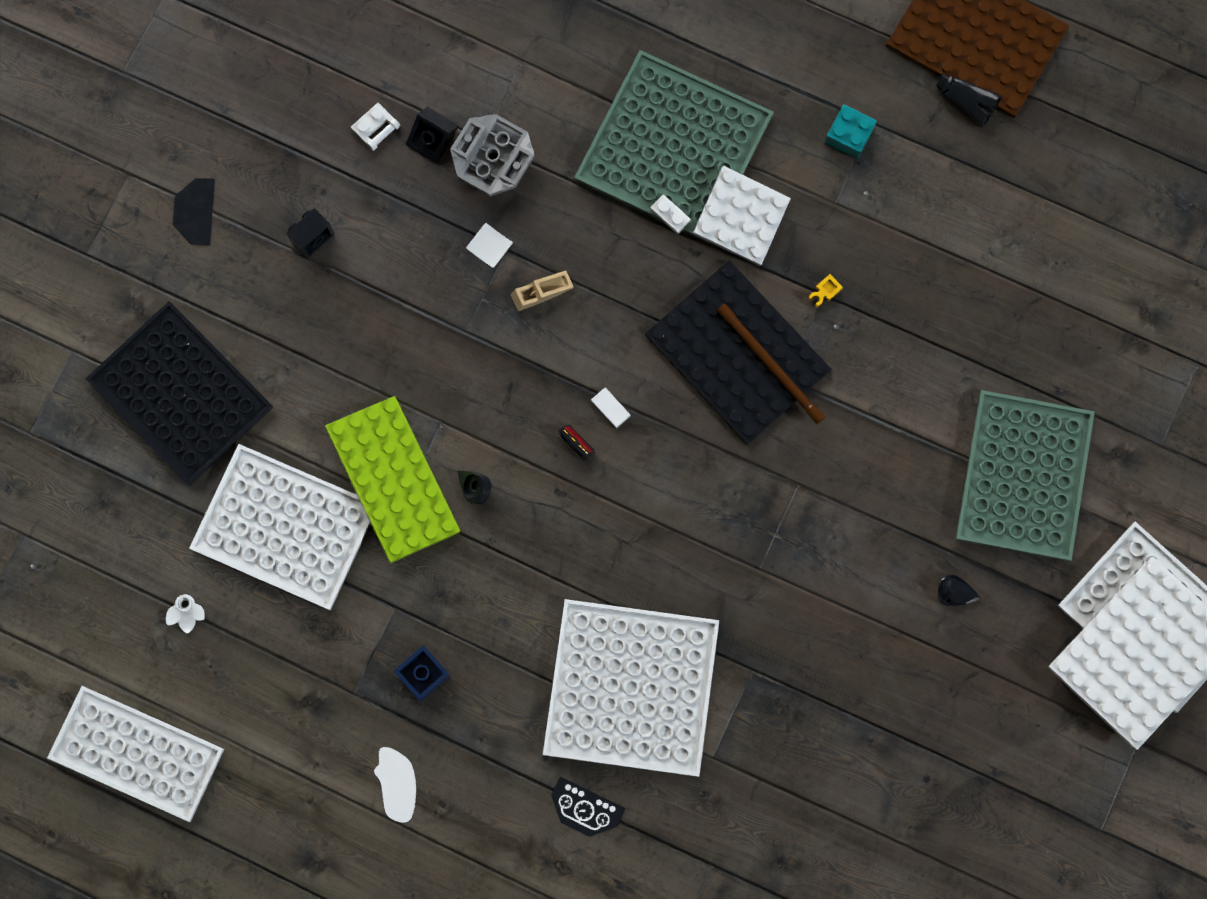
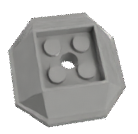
M497 114L469 118L450 149L457 178L488 196L516 188L535 157L528 132ZM490 154L498 155L496 159L488 158Z

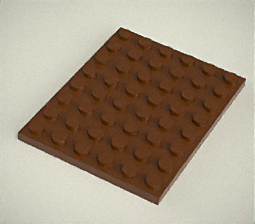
M913 0L886 43V47L940 77L942 74L948 77H957L976 86L1001 94L1002 98L997 109L1015 118L1070 25L1025 0Z

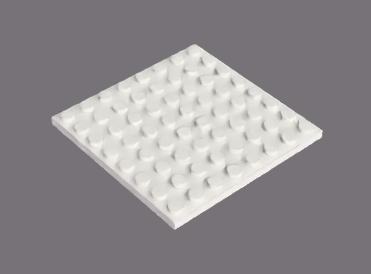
M565 599L543 755L699 777L719 620Z

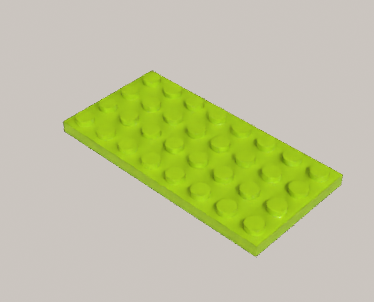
M395 396L325 425L330 440L390 564L460 533L451 510Z

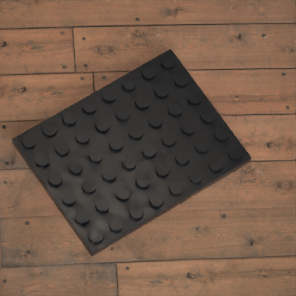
M728 260L650 328L645 335L744 443L748 445L795 404L797 400L732 326L717 312L721 305L725 303L731 309L737 319L804 395L830 373L832 369L736 266Z
M170 301L85 378L189 486L273 408L266 398Z

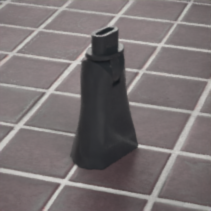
M942 74L936 84V87L942 90L941 93L948 100L960 108L981 128L987 124L1002 98L1001 94L976 86L957 77H948L945 74Z

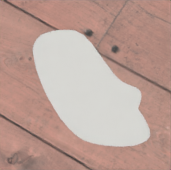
M383 747L379 751V765L375 768L374 773L381 782L385 812L389 818L405 823L412 818L415 808L416 781L412 764L404 755L394 749Z

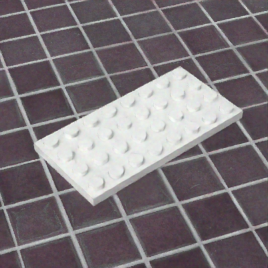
M81 686L47 758L191 822L224 749Z

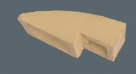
M563 271L517 288L511 293V297L517 310L521 311L573 289V284L567 271Z

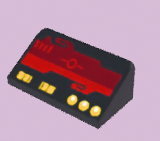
M566 425L559 429V435L583 460H587L595 452L571 425Z

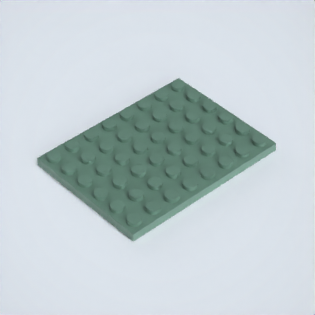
M981 390L955 540L1069 562L1072 561L1095 411Z

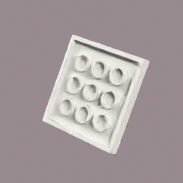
M723 166L693 234L761 266L791 198Z

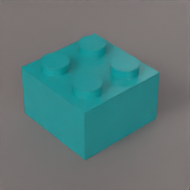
M843 104L826 136L825 143L858 159L875 128L877 120Z

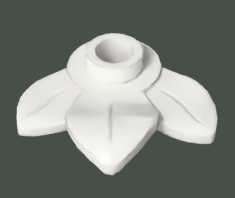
M186 594L179 596L175 601V605L169 608L166 614L167 625L178 623L185 633L192 631L196 620L205 619L203 608L195 604L194 599ZM184 601H188L189 603L188 607L183 608L182 603Z

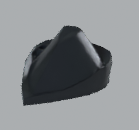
M457 471L466 500L473 504H483L488 499L492 488L489 478L478 472Z
M949 574L944 576L938 587V599L946 606L956 607L981 600L977 592L956 575Z

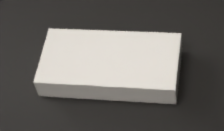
M606 388L591 399V402L616 429L631 416Z

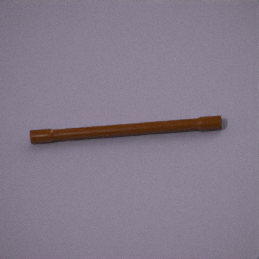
M725 303L717 309L721 317L747 343L805 409L809 417L817 425L823 421L825 416L809 401L737 319L731 309Z

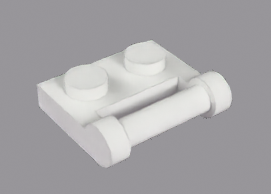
M377 103L354 123L351 129L374 151L384 138L394 129L400 128L401 125ZM388 121L389 125L371 140L369 137Z

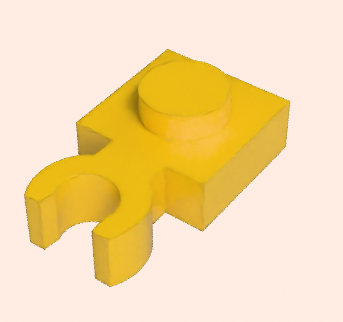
M829 274L816 286L818 292L811 293L808 299L818 298L819 302L815 304L817 308L821 306L824 298L829 302L843 287Z

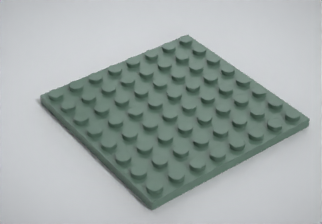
M640 50L574 180L659 220L661 219L650 210V207L664 194L691 219L682 231L704 240L694 235L693 231L721 168L726 166L742 175L744 174L774 112Z

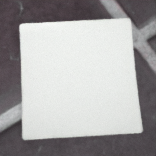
M485 223L466 248L494 268L513 242Z

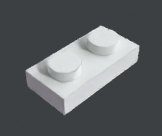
M664 194L650 207V210L677 234L691 221Z

